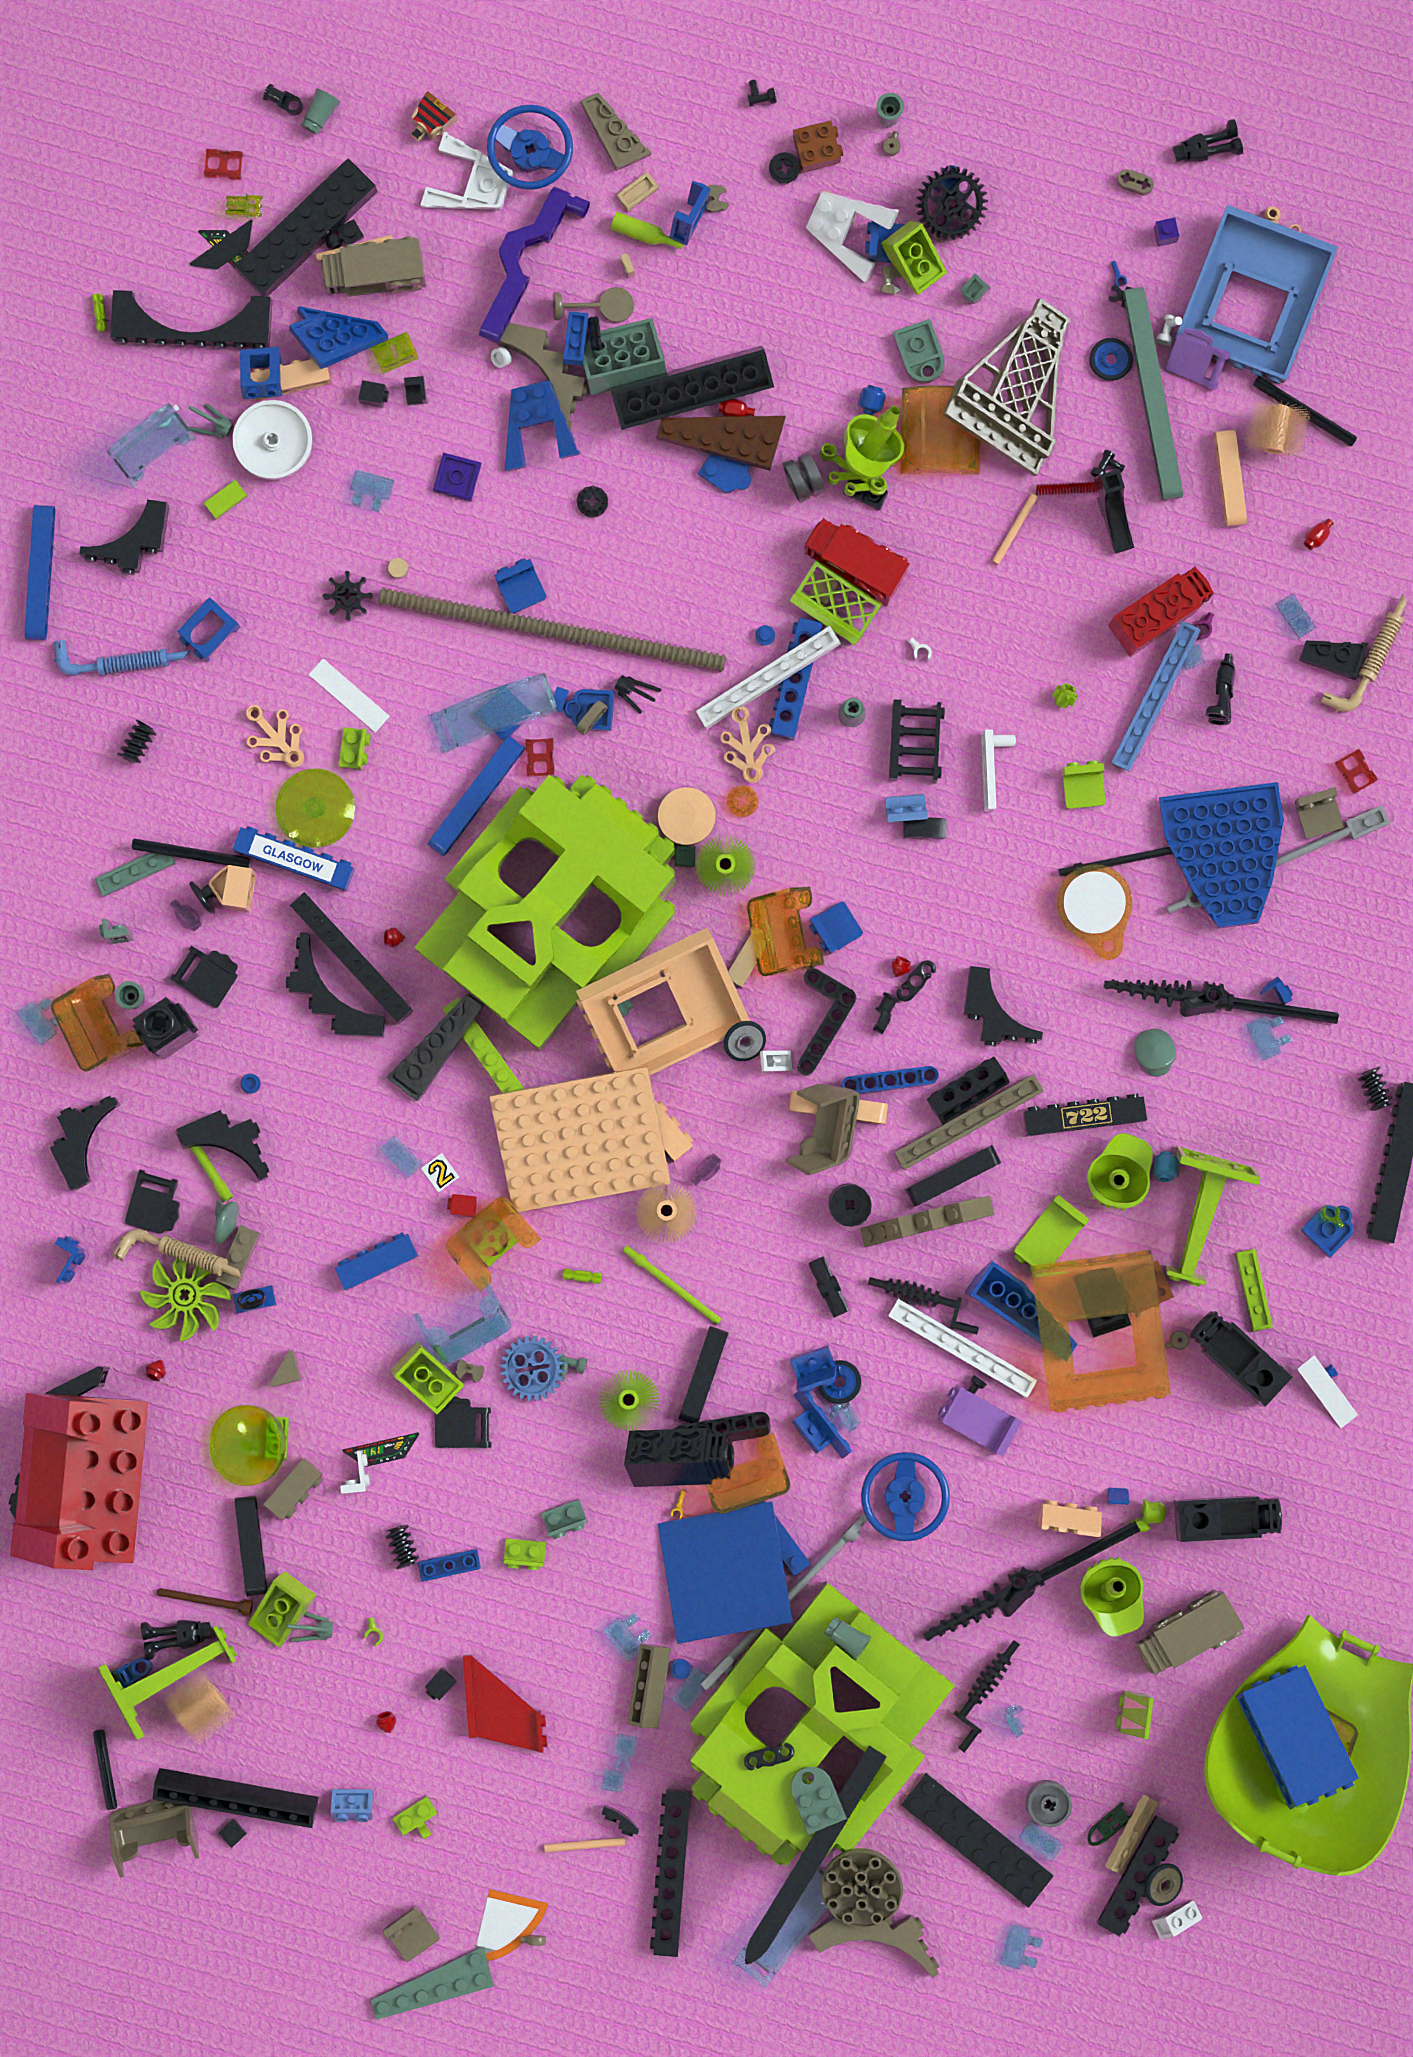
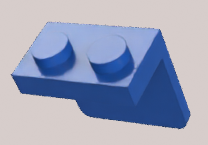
M874 221L868 222L867 234H870V241H866L865 253H869L868 260L891 263L881 243L905 224L893 223L892 228L887 229Z
M520 559L515 562V566L500 568L497 570V574L494 575L505 602L513 614L546 599L545 591L534 570L531 559Z
M844 902L836 904L819 916L812 917L809 921L811 924L808 925L814 936L818 935L821 939L819 944L824 952L828 951L830 955L863 934L862 929Z
M65 1236V1238L58 1237L55 1245L72 1254L56 1280L58 1284L70 1283L75 1275V1267L77 1264L80 1266L86 1257L84 1254L85 1249L78 1245L79 1241L70 1236Z
M828 1345L790 1358L797 1377L796 1389L798 1392L808 1393L814 1390V1387L831 1385L836 1379V1364Z

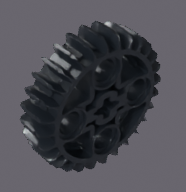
M948 166V172H946L941 167V174L934 170L935 177L932 178L927 175L929 182L922 181L925 188H918L922 195L916 196V199L921 202L915 204V206L921 208V210L916 213L917 215H923L919 219L921 223L927 222L924 225L925 229L931 226L929 233L933 234L937 231L936 237L940 238L943 233L945 240L948 239L949 235L952 240H955L956 234H958L959 238L962 239L963 232L969 236L970 228L974 231L977 230L974 226L975 223L982 224L978 220L979 217H986L981 212L982 210H988V208L983 206V203H987L988 200L982 197L987 192L980 190L984 187V184L977 185L980 180L978 177L972 179L974 176L973 172L966 175L967 169L964 168L960 173V167L956 166L955 171H953L951 166ZM947 178H957L949 189L939 183ZM966 181L967 189L960 192L959 184ZM934 187L940 188V194L937 197H933L931 194ZM972 191H974L976 197L975 208L966 202ZM928 198L938 204L931 216L927 207ZM949 200H954V207L950 206V204L948 203ZM970 209L972 215L966 220L963 218V213L965 210ZM944 215V222L940 225H937V216ZM954 217L965 223L960 227L947 228Z

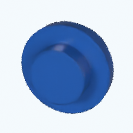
M767 625L759 627L755 634L757 642L761 645L771 644L775 639L773 628Z
M246 1074L241 1079V1088L244 1092L253 1094L260 1089L261 1081L255 1074Z
M677 1659L671 1665V1673L677 1679H685L691 1672L689 1662L684 1659Z

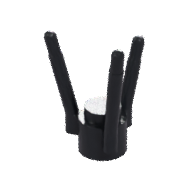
M622 675L618 679L615 689L619 691V696L624 698L641 714L642 710L626 693L630 695L633 691L655 702V698L635 688V684L661 692V688L635 680L630 676L625 677Z

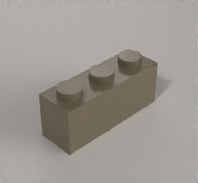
M240 1225L226 1257L228 1265L239 1269L241 1277L244 1275L261 1236V1233ZM224 1272L223 1275H218L216 1281L237 1289L241 1279Z
M303 1458L263 1505L279 1519L284 1520L287 1518L289 1520L296 1512L294 1507L298 1502L302 1504L309 1497L307 1492L311 1487L315 1489L323 1479L320 1477L323 1473L306 1458Z

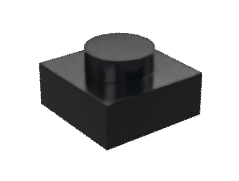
M233 1818L218 1834L232 1848L247 1832Z

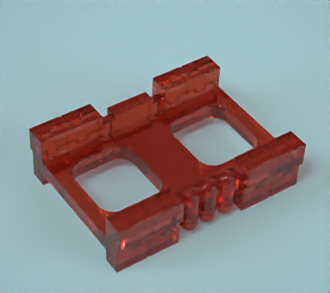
M206 148L204 176L207 178L228 176L232 180H241L244 153L233 150L231 152L223 150L222 152V150ZM209 157L220 158L218 169L208 168ZM230 158L239 159L238 170L227 169Z
M553 738L525 739L526 752H528L527 776H554V763H552L554 762L552 752L554 750ZM535 742H545L546 752L534 753L533 744ZM546 762L547 772L535 773L534 763Z
M1360 749L1334 763L1339 772L1343 773L1342 776L1346 783H1348V787L1353 795L1378 780L1373 770H1369L1368 765L1363 761L1365 757ZM1353 756L1358 766L1349 771L1346 769L1343 761ZM1363 773L1368 779V783L1358 787L1354 782V777Z

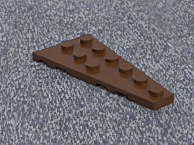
M786 416L662 418L656 439L770 471Z

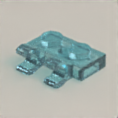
M355 470L350 487L352 491H355L352 499L353 505L360 507L364 494L374 496L371 504L372 510L380 512L383 499L389 500L394 480Z
M47 997L38 1005L33 1001L16 1013L40 1045H43L55 1036L57 1032L54 1028L65 1021V1018L59 1013L49 1021L46 1019L42 1012L54 1005Z
M1264 1016L1246 1025L1262 1061L1280 1054L1281 1050L1279 1047L1292 1041L1289 1034L1275 1040L1271 1031L1272 1028L1284 1023L1281 1016L1268 1022Z
M635 1613L623 1622L620 1618H617L603 1630L627 1662L638 1655L640 1644L651 1637V1633L647 1629L636 1638L628 1628L639 1620Z
M1010 1923L1000 1964L1020 1969L1021 1964L1035 1968L1037 1958L1024 1955L1026 1944L1041 1948L1042 1938L1029 1935V1928Z

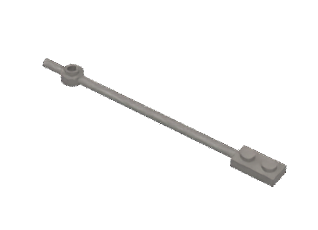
M1381 805L1345 821L1347 828L1278 857L1275 867L1348 835H1351L1354 840L1389 825L1390 821L1383 806ZM1190 889L1186 893L1185 899L1166 908L1168 913L1171 914L1187 906L1197 909L1202 905L1199 901L1193 902L1191 900L1194 894Z
M864 1513L846 1529L831 1548L788 1591L789 1602L848 1541L852 1543L859 1537L858 1531L868 1521ZM764 1628L751 1630L699 1684L705 1690L708 1688L712 1690L720 1682L718 1678L723 1673L726 1675L734 1667L732 1665L734 1660Z

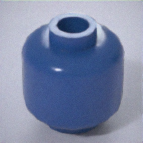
M873 385L862 388L858 400V405L863 408L862 412L874 415V412L882 411L886 399V394L882 392L883 388Z

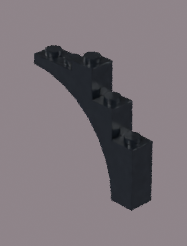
M300 932V937L296 939V949H299V957L295 958V969H298V972H290V976L286 977V988H289V992L313 994V997H309V1009H312L313 1014L335 1015V1019L332 1018L331 1030H335V1035L384 1038V1016L367 1014L353 1009L341 1002L329 991L314 965L310 934Z

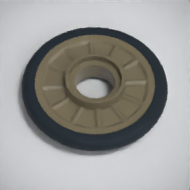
M1166 1863L1156 1867L1150 1873L1145 1885L1146 1897L1150 1903L1156 1906H1164L1175 1900L1183 1884V1876L1180 1869L1174 1864ZM1167 1880L1166 1887L1161 1889V1884Z

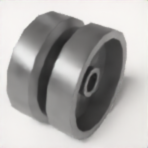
M809 452L798 456L799 466L792 459L782 463L788 484L800 503L810 498L809 489L816 496L826 491L820 472Z
M1043 1780L1034 1784L1028 1791L1026 1807L1036 1823L1052 1828L1060 1826L1068 1819L1072 1810V1801L1064 1786L1056 1781ZM1048 1799L1052 1802V1805L1049 1807L1045 1806L1047 1804L1045 1801Z

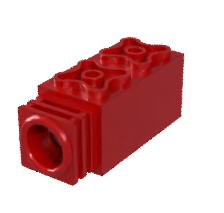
M825 518L817 523L804 546V554L806 556L808 555L810 558L820 561L886 607L906 576L910 565L905 557L894 553L884 545H877L871 537L858 532L852 526L841 524L838 527L830 521L828 522Z
M1194 566L1185 574H1176L1115 615L1108 624V627L1127 654L1132 657L1181 624L1182 621L1193 616L1205 602L1210 600L1214 592L1204 575Z

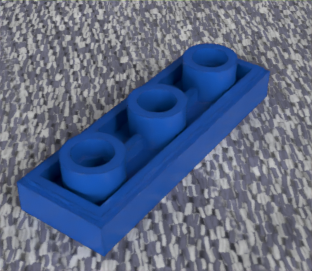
M477 1549L418 1562L422 1582L481 1569ZM447 1562H451L453 1564L452 1569H448L446 1567Z

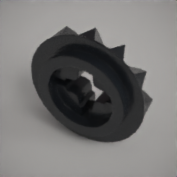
M779 153L771 159L769 173L772 179L779 182V184H789L795 181L800 174V163L790 153ZM782 161H784L786 167H791L787 170L786 176L783 171L779 170L782 168Z
M594 485L585 487L579 492L577 497L579 511L587 517L602 515L608 507L607 494L602 488ZM592 494H594L595 500L601 501L594 503L593 509H591L590 503L587 502V500L591 499Z

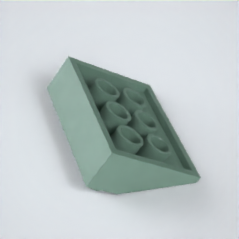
M652 318L601 330V350L593 351L591 349L590 333L586 335L583 367L591 395L610 391L611 387L667 372Z

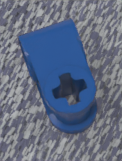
M140 1657L111 1673L117 1677L124 1689L151 1672L152 1662L151 1660H146V1657ZM138 1662L146 1664L145 1672L138 1670Z

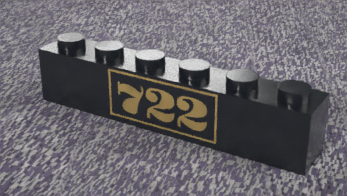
M1139 1094L1127 1095V1099L1120 1100L1119 1096L1107 1097V1101L1099 1102V1099L1087 1100V1104L1079 1105V1101L1068 1102L1065 1107H1059V1104L1047 1105L1048 1109L1040 1110L1039 1106L1028 1107V1111L1023 1113L1026 1137L1147 1121L1144 1097H1139Z

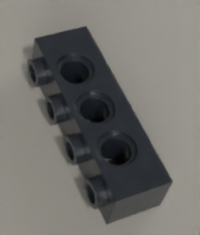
M993 1056L983 1061L981 1065L973 1070L967 1071L956 1081L950 1082L940 1091L934 1092L927 1098V1101L934 1114L944 1125L1006 1086L1010 1081L1004 1069Z

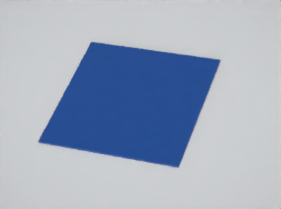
M773 1501L658 1524L677 1644L793 1622Z

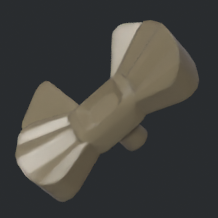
M708 185L707 187L711 189L706 210L709 212H719L721 209L725 211L729 203L719 201L718 195L725 193L726 188L722 185Z
M892 266L883 267L881 271L884 277L880 291L885 294L894 295L900 291V288L892 284L893 278L902 276Z
M460 1360L457 1364L455 1375L458 1380H461L467 1372L472 1374L473 1383H476L483 1377L484 1367H476L472 1363L468 1364L465 1360Z

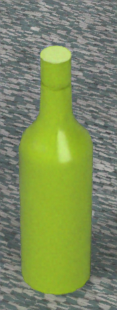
M620 212L615 213L610 228L611 231L650 245L667 244L682 250L684 244L669 238L659 226Z

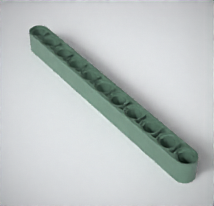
M1144 287L1123 290L1161 497L1163 501L1182 498L1183 489Z

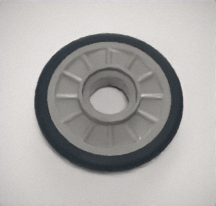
M752 1021L736 1023L727 1031L724 1037V1049L727 1055L736 1061L754 1059L760 1054V1051H763L766 1044L765 1031L759 1024ZM742 1038H750L747 1045H740Z

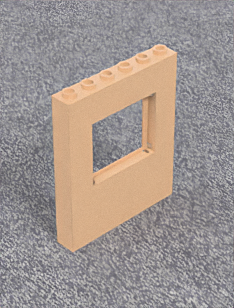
M708 928L576 991L579 997L576 1002L581 1011L585 1009L584 1019L587 1025L592 1024L593 1028L590 1031L595 1040L599 1039L600 1042L597 1043L601 1054L606 1053L607 1057L604 1060L608 1069L613 1068L614 1071L612 1072L648 1066L649 1075H652L724 1040L727 1031L736 1023L750 1021ZM667 981L686 1023L636 1047L617 1004Z

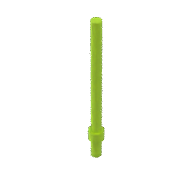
M628 1245L622 1250L634 1260L638 1267L642 1266L717 1325L721 1321L718 1315L646 1260L647 1257L640 1253L639 1255Z

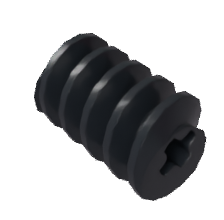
M136 719L135 721L139 726L133 725L132 729L135 733H128L131 740H124L128 747L121 746L120 749L124 754L117 753V755L131 763L141 764L138 756H145L142 749H149L145 743H152L153 740L149 735L156 736V732L147 724Z
M1380 1066L1361 1073L1362 1075L1358 1078V1081H1365L1361 1089H1368L1364 1096H1371L1367 1100V1104H1374L1370 1111H1376L1394 1104L1388 1103L1392 1096H1385L1389 1089H1382L1386 1081H1379L1383 1074H1376Z
M401 1525L387 1530L390 1534L386 1536V1539L393 1540L388 1546L395 1547L391 1554L398 1555L393 1561L400 1562L396 1570L416 1564L415 1561L419 1559V1555H412L417 1550L410 1547L414 1540H407L412 1535L411 1532H405L409 1525Z

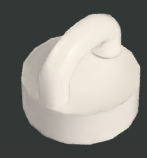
M498 347L491 352V360L498 368H502L512 361L510 353L504 347Z

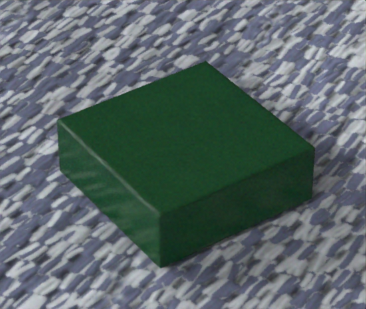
M676 846L675 866L695 867L696 847Z

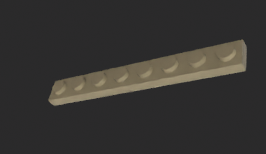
M1033 1074L896 1151L895 1155L903 1169L906 1170L1044 1091Z

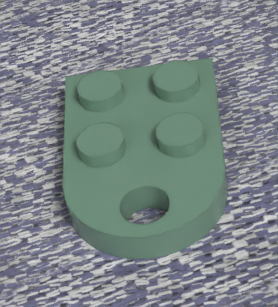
M928 319L893 331V336L907 374L913 380L920 383H929L936 380L943 371L944 356L931 320ZM925 367H930L934 373L932 376L926 377L923 375L922 370Z
M806 1767L794 1776L791 1791L808 1835L847 1819L833 1782L824 1770L818 1767ZM806 1772H811L814 1775V1781L811 1784L803 1782V1775Z

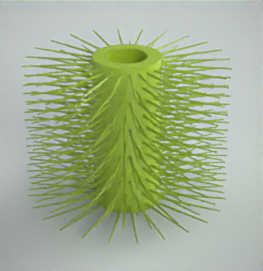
M735 835L730 850L729 840L728 851L726 836V854L725 849L723 853L722 845L720 850L715 836L718 848L713 839L712 842L715 848L708 840L710 846L705 842L706 847L703 846L705 850L700 848L702 853L698 852L699 855L696 862H701L696 863V866L700 865L696 867V869H700L696 870V872L700 873L697 876L701 878L699 879V881L702 880L701 884L705 882L703 885L704 887L707 885L706 890L712 884L709 889L710 891L715 885L713 893L718 885L717 894L721 881L722 886L724 881V897V877L726 881L728 877L730 890L731 881L736 894L734 885L740 893L737 884L743 891L741 885L746 889L745 884L749 886L748 882L751 883L749 878L753 879L752 876H754L755 872L754 869H751L755 868L752 865L755 864L754 854L751 853L752 850L749 851L750 847L746 849L748 844L744 846L745 841L739 847L742 838L736 846L737 838L733 846ZM723 861H728L731 867L724 870L720 867V864Z
M629 1369L628 1380V1371L626 1370V1379L622 1371L624 1382L619 1373L622 1384L615 1374L620 1385L617 1383L620 1394L616 1392L617 1394L612 1395L600 1391L601 1393L613 1396L599 1395L612 1398L599 1399L601 1401H611L599 1404H608L600 1406L601 1409L606 1408L601 1410V1412L607 1411L602 1415H607L604 1417L605 1419L610 1417L607 1421L611 1425L613 1424L614 1427L617 1425L616 1428H619L621 1424L620 1429H623L624 1426L626 1431L628 1421V1431H630L631 1419L632 1431H634L633 1421L635 1429L637 1430L636 1421L641 1429L638 1419L644 1427L639 1417L640 1413L642 1415L643 1413L638 1408L647 1406L659 1410L658 1408L646 1405L660 1406L659 1404L647 1403L660 1402L659 1400H649L660 1398L652 1397L660 1394L654 1393L659 1391L655 1389L657 1386L651 1387L655 1383L651 1379L647 1382L649 1377L645 1379L646 1375H643L642 1372L639 1376L637 1371L635 1376V1371L633 1370L632 1376V1371ZM629 1395L635 1398L631 1406L625 1404V1398Z

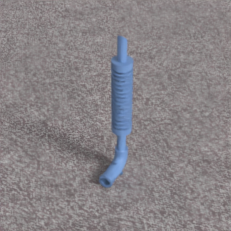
M58 640L53 642L56 657L54 662L57 663L62 673L71 676L91 671H98L99 675H106V672L107 674H110V672L114 674V671L115 673H118V671L121 673L122 671L126 672V670L127 672L130 670L136 671L137 668L141 670V668L145 669L146 667L149 669V667L153 668V666L157 668V666L161 667V665L166 667L169 666V661L185 659L190 653V650L167 653V649H160V651L156 650V652L155 650H152V652L148 651V653L144 651V654L143 652H140V654L136 652V655L135 653H132V655L129 653L128 655L124 654V656L123 654L120 656L114 655L113 658L111 656L109 658L106 656L105 659L104 657L97 658V663L78 665L70 664V658L67 657L65 640H60V643H58Z

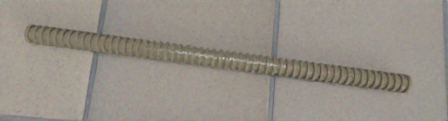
M385 587L380 590L379 594L380 605L384 603L386 606H397L399 609L404 607V610L410 608V611L415 609L416 612L420 610L422 613H434L435 616L440 614V617L445 615L446 618H458L460 621L464 619L465 622L468 620L471 623L476 621L477 624L481 622L483 625H495L496 628L501 626V629L506 627L507 630L511 628L513 631H525L526 634L531 632V635L536 633L537 636L541 634L543 637H555L557 640L561 638L562 641L567 639L568 642L572 640L573 643H586L587 646L592 644V647L597 645L598 648L602 646L604 649H616L617 652L622 650V653L628 651V654L633 652L634 655L638 653L640 656L646 655L648 658L649 656H652L653 659L658 657L659 660L663 658L665 661H677L678 664L683 662V665L688 663L689 666H692L694 664L695 667L699 665L701 668L707 667L709 670L710 668H713L714 671L719 669V672L724 670L725 654L720 656L719 653L715 655L713 652H701L700 649L695 651V648L689 650V647L684 649L683 646H671L669 643L664 645V642L659 644L658 641L654 643L652 640H640L639 637L634 639V636L629 638L628 635H625L623 637L622 634L618 636L616 633L610 634L608 631L607 633H604L603 630L598 632V629L593 631L592 628H580L578 625L573 627V624L568 626L567 623L563 625L561 622H549L548 619L543 621L542 618L537 620V617L532 619L531 616L527 618L525 615L519 616L517 613L513 615L512 612L507 614V611L502 613L501 610H489L487 607L483 609L482 606L476 608V605L471 607L470 604L466 606L464 603H452L451 600L446 602V599L441 601L440 598L436 600L434 597L428 598L426 595L425 597H422L421 594L416 596V593L410 595V592L405 594L404 591H392L390 588L386 590Z

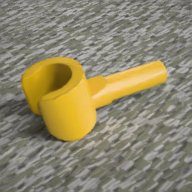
M680 1491L676 1507L671 1511V1517H673L674 1511H680L679 1520L683 1516L682 1503L685 1491Z

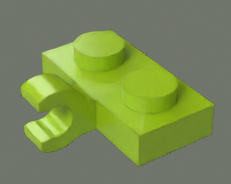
M427 1796L394 1817L393 1820L403 1836L417 1827L423 1839H426L432 1833L425 1821L438 1814Z

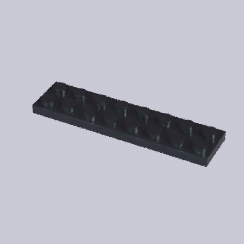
M925 1773L901 1804V1806L1028 1908L1054 1876L927 1773Z

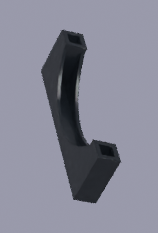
M113 290L110 337L116 344L126 345L127 342H135L136 345L141 346L147 345V343H155L156 346L174 344L176 347H186L187 344L194 345L197 348H205L206 345H211L217 349L233 346L234 349L244 350L245 347H253V349L269 348L271 340L272 299L266 296H251V300L246 307L227 323L206 331L184 332L168 328L152 319L138 305L133 291Z

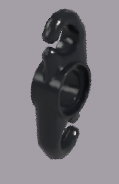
M922 961L908 976L906 982L901 985L902 989L909 990L907 997L902 996L901 989L896 990L899 1000L903 1002L910 1001L923 988L927 979L931 977V973H925L923 967L928 965L931 967L932 973L936 972V966L932 961ZM912 976H920L922 984L918 987L913 986L910 982Z
M789 1743L784 1744V1747L789 1749L787 1756L781 1754L782 1745L750 1752L744 1758V1765L748 1770H754V1766L749 1763L752 1757H755L758 1761L756 1764L757 1769L763 1766L770 1767L787 1762L794 1756V1747ZM766 1751H772L775 1754L773 1762L769 1763L763 1759Z

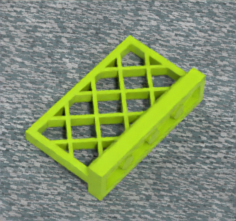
M818 560L815 561L796 593L790 599V602L827 627L830 626L834 632L854 645L860 641L882 606L879 601ZM817 567L824 571V579H815L814 571ZM830 580H838L842 589L832 591ZM826 581L828 592L819 594L817 583ZM813 584L815 594L807 595L802 590L805 585ZM854 591L857 593L858 601L848 602L846 592ZM843 593L845 603L835 605L833 594ZM829 595L831 606L825 607L822 605L820 596ZM870 602L876 607L873 612L865 613L863 603ZM859 604L861 614L851 616L849 605ZM846 606L848 617L841 618L837 615L836 608ZM862 617L864 626L861 630L854 627L852 619Z

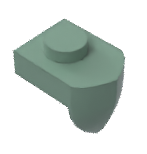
M975 273L960 289V294L963 301L976 304L991 287Z

